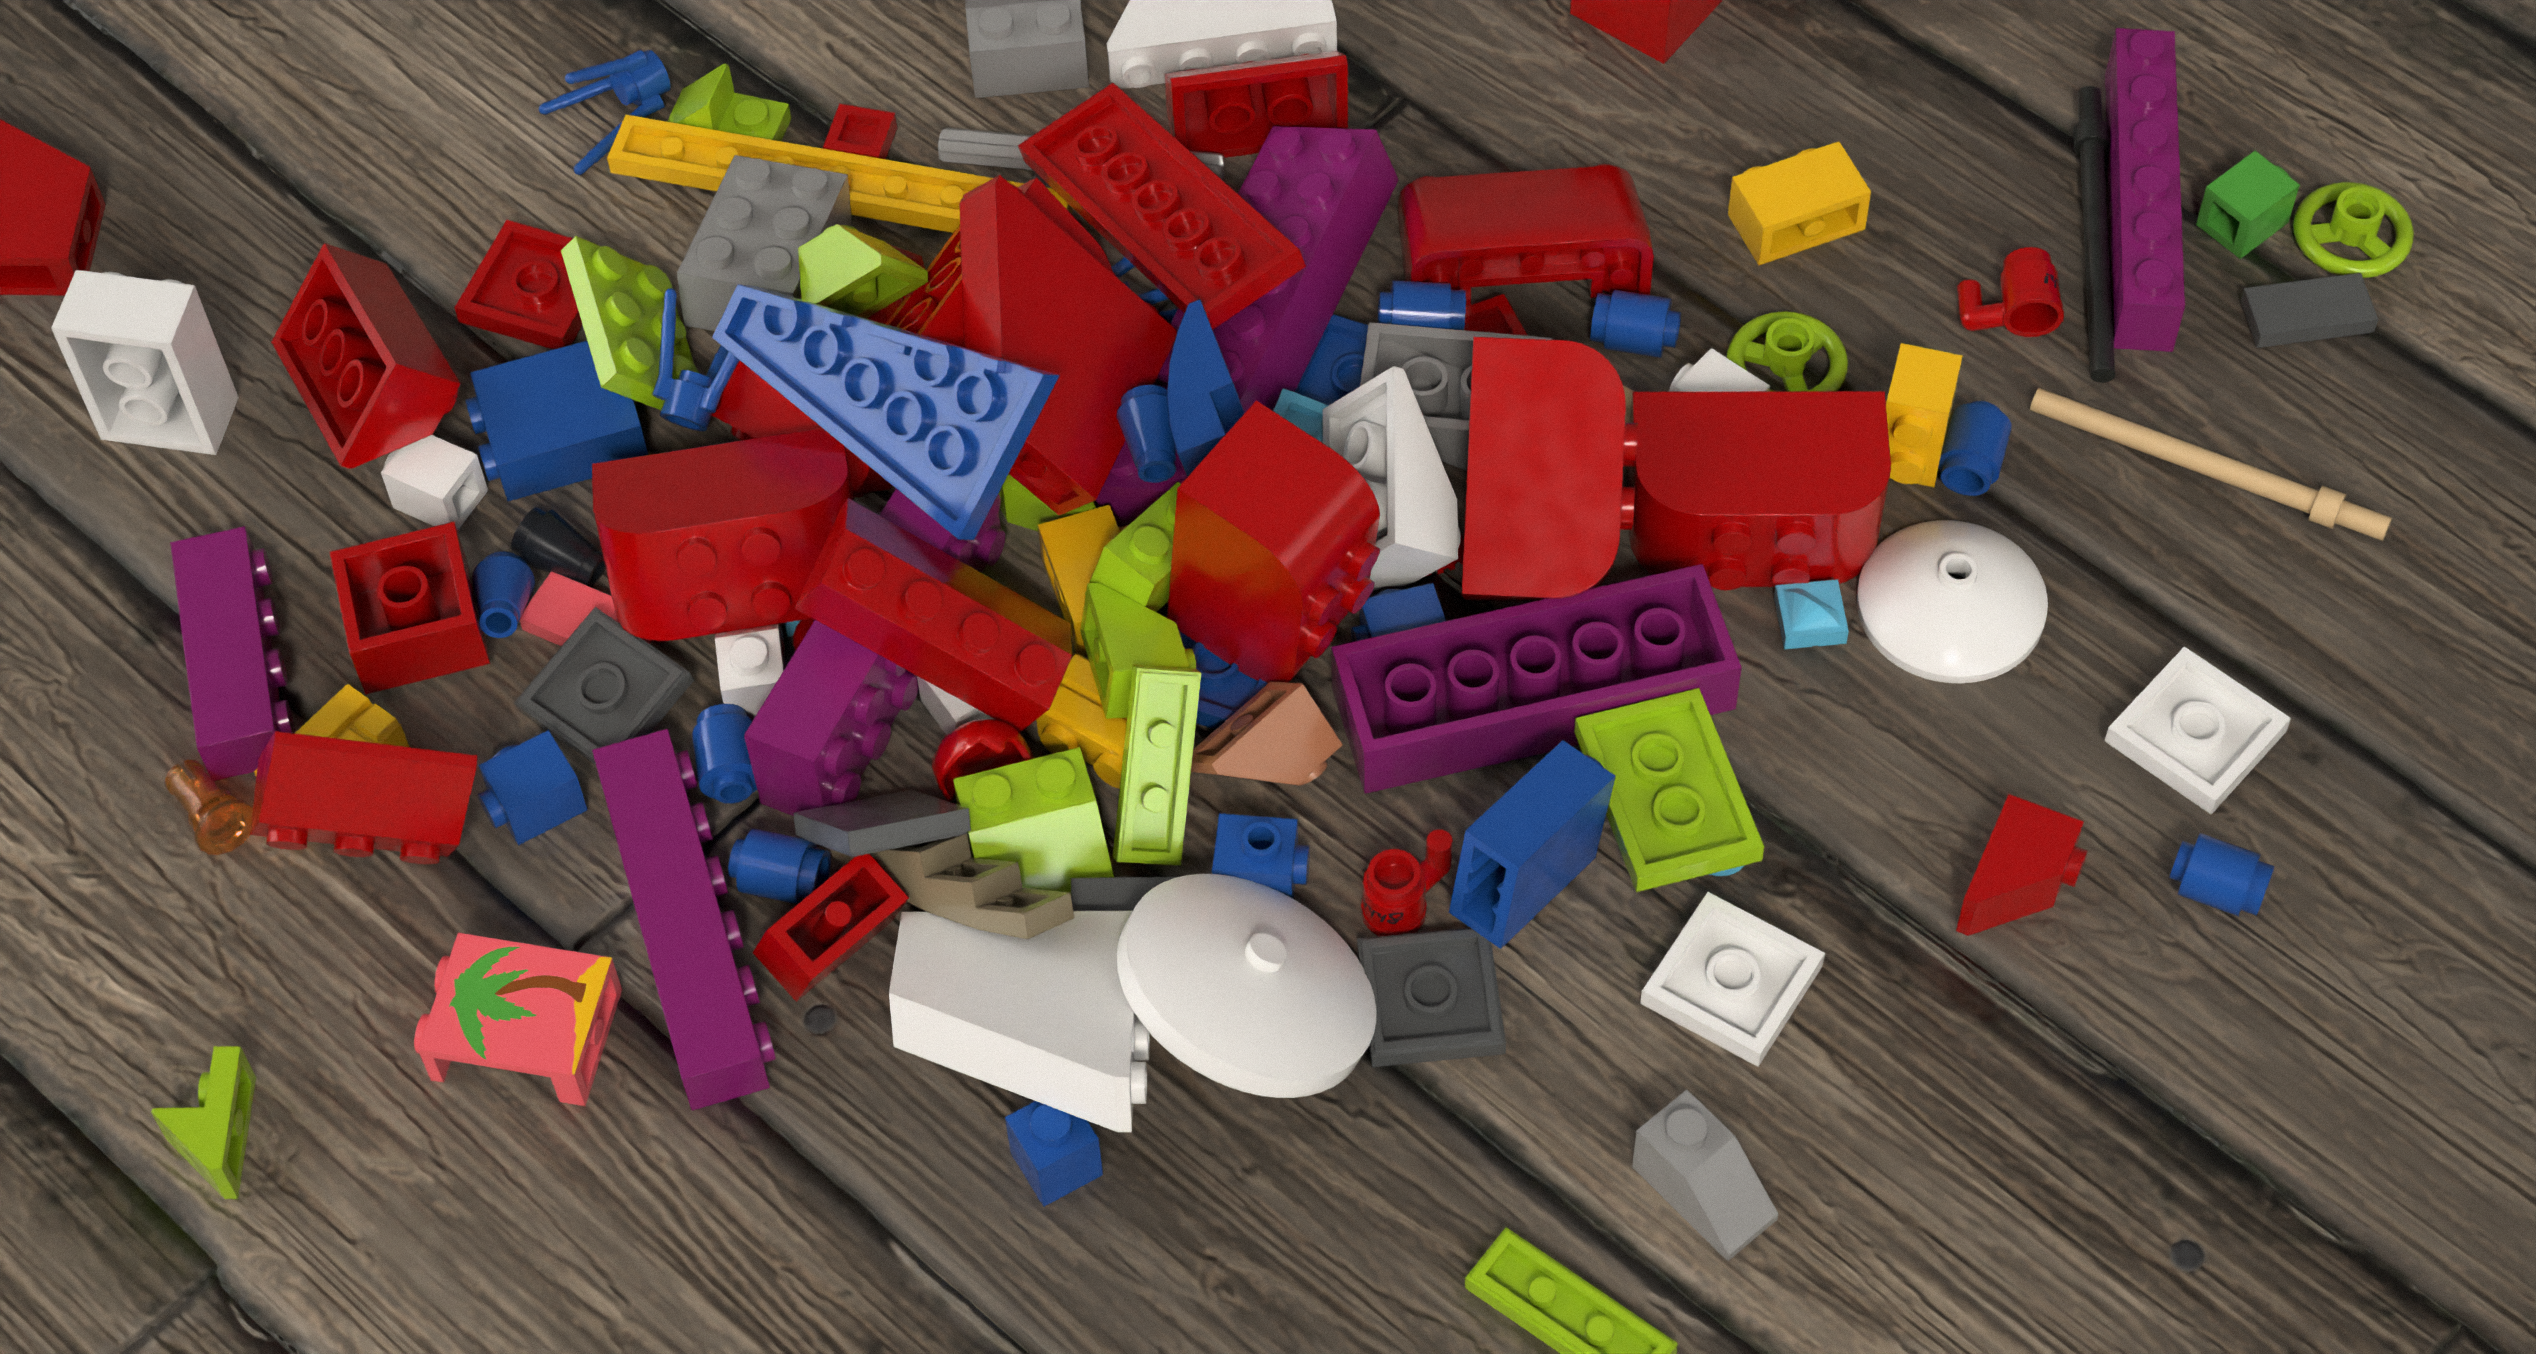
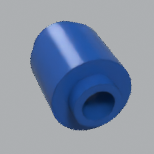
M1392 280L1391 293H1379L1377 323L1464 330L1466 291L1451 290L1450 283Z
M1615 289L1612 295L1598 293L1593 312L1590 340L1604 343V349L1662 358L1665 347L1676 348L1681 323V312L1671 311L1672 299L1667 297Z
M1974 401L1956 407L1951 413L1939 469L1942 472L1941 480L1943 484L1958 494L1967 496L1984 494L1989 490L1990 485L1999 478L2012 424L2010 419L1994 404L1985 401Z
M718 704L711 706L698 715L697 725L692 731L699 788L704 795L719 802H741L757 790L744 734L752 720L748 717L747 712L738 705Z
M753 828L749 831L745 840L737 839L735 841L729 858L728 872L730 877L736 878L737 889L740 893L798 904L829 878L831 856L828 850L819 849L815 843L806 839Z
M2199 833L2195 845L2182 841L2169 878L2181 882L2177 894L2179 896L2239 916L2240 911L2257 916L2275 866L2259 861L2261 854Z

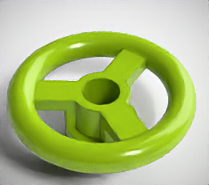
M2339 182L2320 187L2302 200L2293 220L2294 236L2305 256L2318 267L2338 276L2361 273L2363 278H2371L2388 273L2405 260L2413 245V225L2403 206L2388 193L2367 184ZM2337 201L2330 223L2311 225L2312 218L2319 208L2327 203ZM2384 214L2390 219L2395 230V241L2391 248L2377 237ZM2340 241L2347 246L2360 248L2371 260L2345 259L2330 253L2320 244Z
M1772 312L1750 320L1735 333L1727 351V358L1747 370L1745 361L1768 366L1775 375L1782 377L1786 391H1838L1845 380L1848 370L1846 349L1839 336L1820 320L1797 312ZM1766 333L1765 345L1752 342L1758 336ZM1824 347L1829 356V371L1821 383L1808 390L1802 375L1805 363L1809 361L1815 352Z

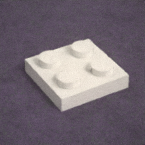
M2184 646L2108 727L2105 742L2209 814H2212L2286 733L2291 718Z
M1707 892L1643 988L1640 1004L1758 1067L1822 968L1825 953Z

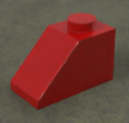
M2008 794L1964 897L1956 931L1970 936L2052 908L2062 884L2075 887L2084 866L2088 850L2077 847L2084 821Z

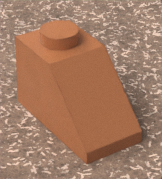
M1270 681L1193 749L1191 772L1300 786L1320 776L1327 768L1326 760L1343 744L1303 683Z

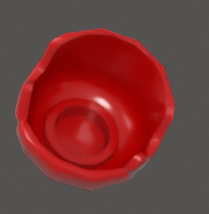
M976 719L960 725L943 738L932 758V770L939 789L942 790L946 800L952 802L954 795H956L953 779L1034 758L1028 744L1016 728L998 720Z

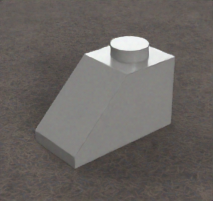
M1687 1089L1636 1131L1632 1168L1727 1261L1777 1221L1778 1212L1736 1136Z

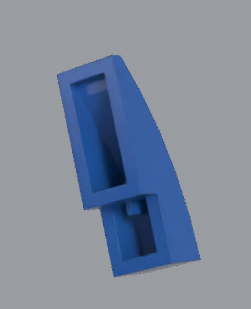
M1201 300L1188 304L1177 331L1169 364L1167 388L1170 427L1178 456L1187 477L1245 413Z

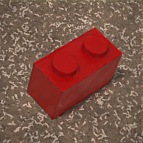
M870 854L855 856L769 927L752 953L797 1002L895 919L909 897Z

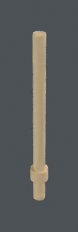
M2042 388L2037 389L2030 406V411L2310 514L2309 521L2331 529L2334 528L2335 524L2383 541L2392 521V517L2345 501L2347 495L2345 493L2323 485L2320 491Z

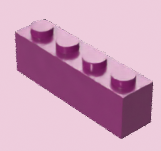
M243 526L170 542L196 746L212 781L254 772L258 766L259 756L275 731L295 733L288 701H279L278 687L288 685V679L281 651L279 648L272 650L270 636L280 634V624L273 599H265L263 586L273 584L269 558L265 548L254 549L246 527Z

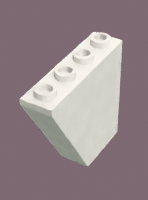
M1130 0L1106 43L1110 84L1114 83L1120 89L1142 88L1165 83V73L1337 51V21L1332 0Z
M1073 911L1074 919L1030 939L977 930L929 912H901L889 989L893 1047L1110 1130L1132 1132L1134 1104H1146L1147 1065L1146 1062L1137 1061H1149L1150 1033L1140 1022L1126 999L1117 971V945L1120 934L1132 911Z

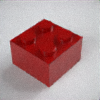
M455 522L329 552L349 654L365 695L490 664L484 633L479 625L470 569Z

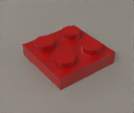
M506 220L454 307L458 322L553 350L571 345L582 327V321L561 250L573 238Z

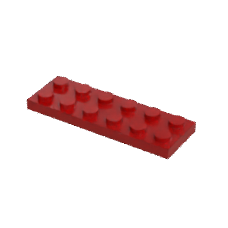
M1111 83L1018 145L1024 162L1184 314L1188 304L1201 300L1212 330L1306 267L1301 251L1114 83Z

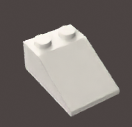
M1393 366L1323 409V444L1340 454L1362 475L1372 489L1379 505L1380 520L1375 546L1380 548V554L1371 569L1370 579L1375 582L1372 595L1387 589L1401 590L1457 560L1461 533L1458 527L1456 495L1405 370Z

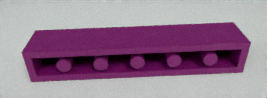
M2116 28L2105 73L2106 123L2109 126L2110 149L2107 152L2114 348L2173 352L2185 309L2175 31Z
M668 729L593 749V756L691 1111L770 1088L763 1063L776 1060L766 1022L762 1021L755 1024L751 1022L747 1007L759 1004L760 1001L750 966L746 965L739 968L735 966L731 951L744 948L734 910L722 913L719 910L716 896L727 894L728 890L718 855L705 859L701 843L713 840L703 803L689 805L685 791L698 787L688 750L674 752Z

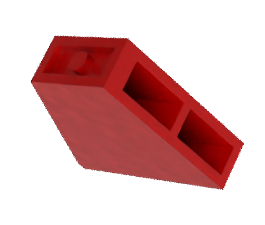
M1 119L0 295L65 296L75 271H90L106 206L90 166Z
M998 175L964 194L959 203L964 347L1060 375L1009 472L1013 478L1060 516L1097 499L1126 441L1116 417L1117 411L1121 406V398L1127 391L1135 387L1154 384L1175 342L1177 330L1160 316L1155 307L1144 302L1120 281L1108 266L1100 263L1079 245L1065 228L1054 223L1029 201L1018 187L1010 184L1001 175Z

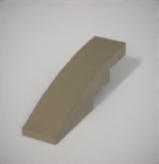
M967 834L869 853L909 897L907 902L926 912L977 930L1030 939L1074 919L1070 892L1023 888L1018 862L971 858ZM831 849L832 856L845 865L854 858Z

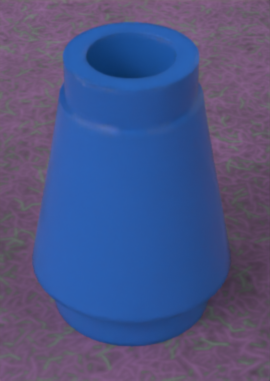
M1157 385L1135 387L1127 391L1121 398V406L1117 411L1116 417L1138 470L1139 478L1150 483L1163 482L1170 479L1176 472V446L1169 422L1167 389Z
M504 551L492 553L485 557L472 573V586L479 616V625L485 634L493 638H505L512 635L517 629L519 620L534 590L535 578L532 570L524 559L514 553Z

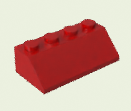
M324 243L271 343L339 465L353 469L433 435L443 415L449 413L453 408L461 383L387 263Z
M849 498L843 503L795 606V609L992 718L1013 726L1019 732L1050 709L1072 658L1070 622Z

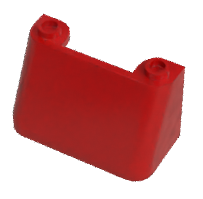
M1601 164L1593 167L1445 177L1424 176L1407 184L1400 191L1398 198V221L1405 281L1450 283L1451 290L1466 291V306L1471 305V287L1587 279L1590 298H1597L1598 293L1603 294V290L1613 294L1614 289L1650 295L1654 259L1652 241L1633 178L1625 169L1609 164Z

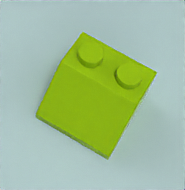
M1080 747L953 779L957 805L969 808L971 831H967L971 858L1018 862L1023 888L1070 892L1071 894V878H1114L1097 801Z

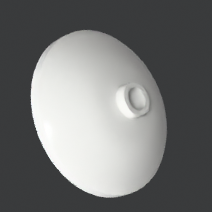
M1937 520L1922 522L1901 529L1890 535L1875 548L1873 554L1864 564L1859 577L1857 610L1866 635L1878 651L1889 661L1905 671L1925 679L1960 684L1979 682L1997 677L2025 660L2033 651L2042 635L2047 617L2048 598L2046 587L2038 568L2031 558L2013 541L1981 525L1956 520ZM1950 575H1959L1965 579H1955Z

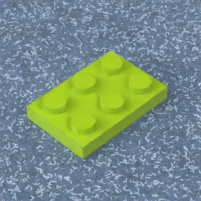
M575 236L561 250V254L600 386L611 392L661 410L664 400L652 396L659 375L665 291L672 288V284L666 273L656 266L642 264L619 254L608 246H599ZM677 307L673 379L679 378L681 370L699 373L694 365L686 339V329L680 320Z
M1699 688L1575 718L1574 733L1582 753L1595 758L1606 770L1616 776L1606 816L1636 892L1762 861L1764 853L1763 842Z

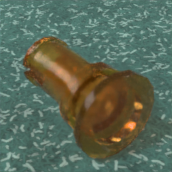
M188 759L184 761V765L194 777L193 779H190L185 774L179 764L173 766L166 775L165 787L188 812V822L195 831L194 839L201 851L209 855H221L231 852L242 845L250 836L253 808L250 804L243 800H237L227 790L219 789L208 776L202 764L196 760Z

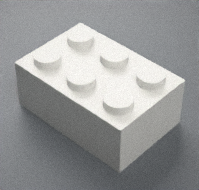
M76 270L51 329L100 439L216 455L239 397L195 285L184 284L172 279L159 281L128 277L117 272L97 273Z

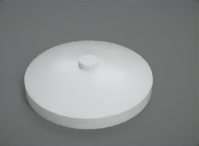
M1193 874L1176 877L1157 885L1141 898L1120 934L1116 955L1117 971L1120 984L1132 1010L1143 1026L1167 1051L1193 1070L1211 1080L1233 1089L1260 1096L1275 1098L1310 1096L1326 1091L1342 1082L1353 1071L1370 1045L1376 1026L1375 996L1371 983L1357 956L1341 936L1322 918L1298 901L1268 886L1247 879L1220 874Z

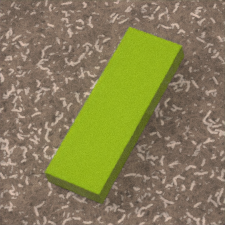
M1132 665L1113 847V858L1117 862L1181 866L1201 672L1197 669Z
M1507 1227L1465 1277V1289L1560 1354H1677L1678 1343Z

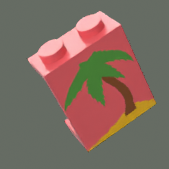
M458 933L450 956H443L437 966L434 983L436 997L431 1012L420 1017L415 1031V1051L420 1054L430 1080L444 1083L451 1061L550 1077L559 1102L586 1106L622 993V987L613 959L611 957Z

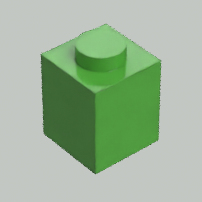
M2255 150L2206 186L2196 225L2241 259L2289 223L2300 184L2294 181L2284 169L2272 164Z

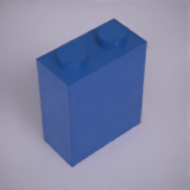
M587 341L470 372L476 397L465 399L475 435L487 432L490 443L478 446L488 481L501 479L507 501L591 479L593 463L648 455L633 400L601 388Z
M1562 740L1465 830L1449 913L1498 948H1503L1596 858L1616 776L1606 770L1595 758L1584 755Z

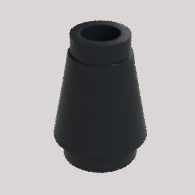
M539 508L532 509L522 519L512 538L511 549L518 553L528 566L548 573H558L589 587H593L599 581L606 569L602 552L555 510L544 512Z

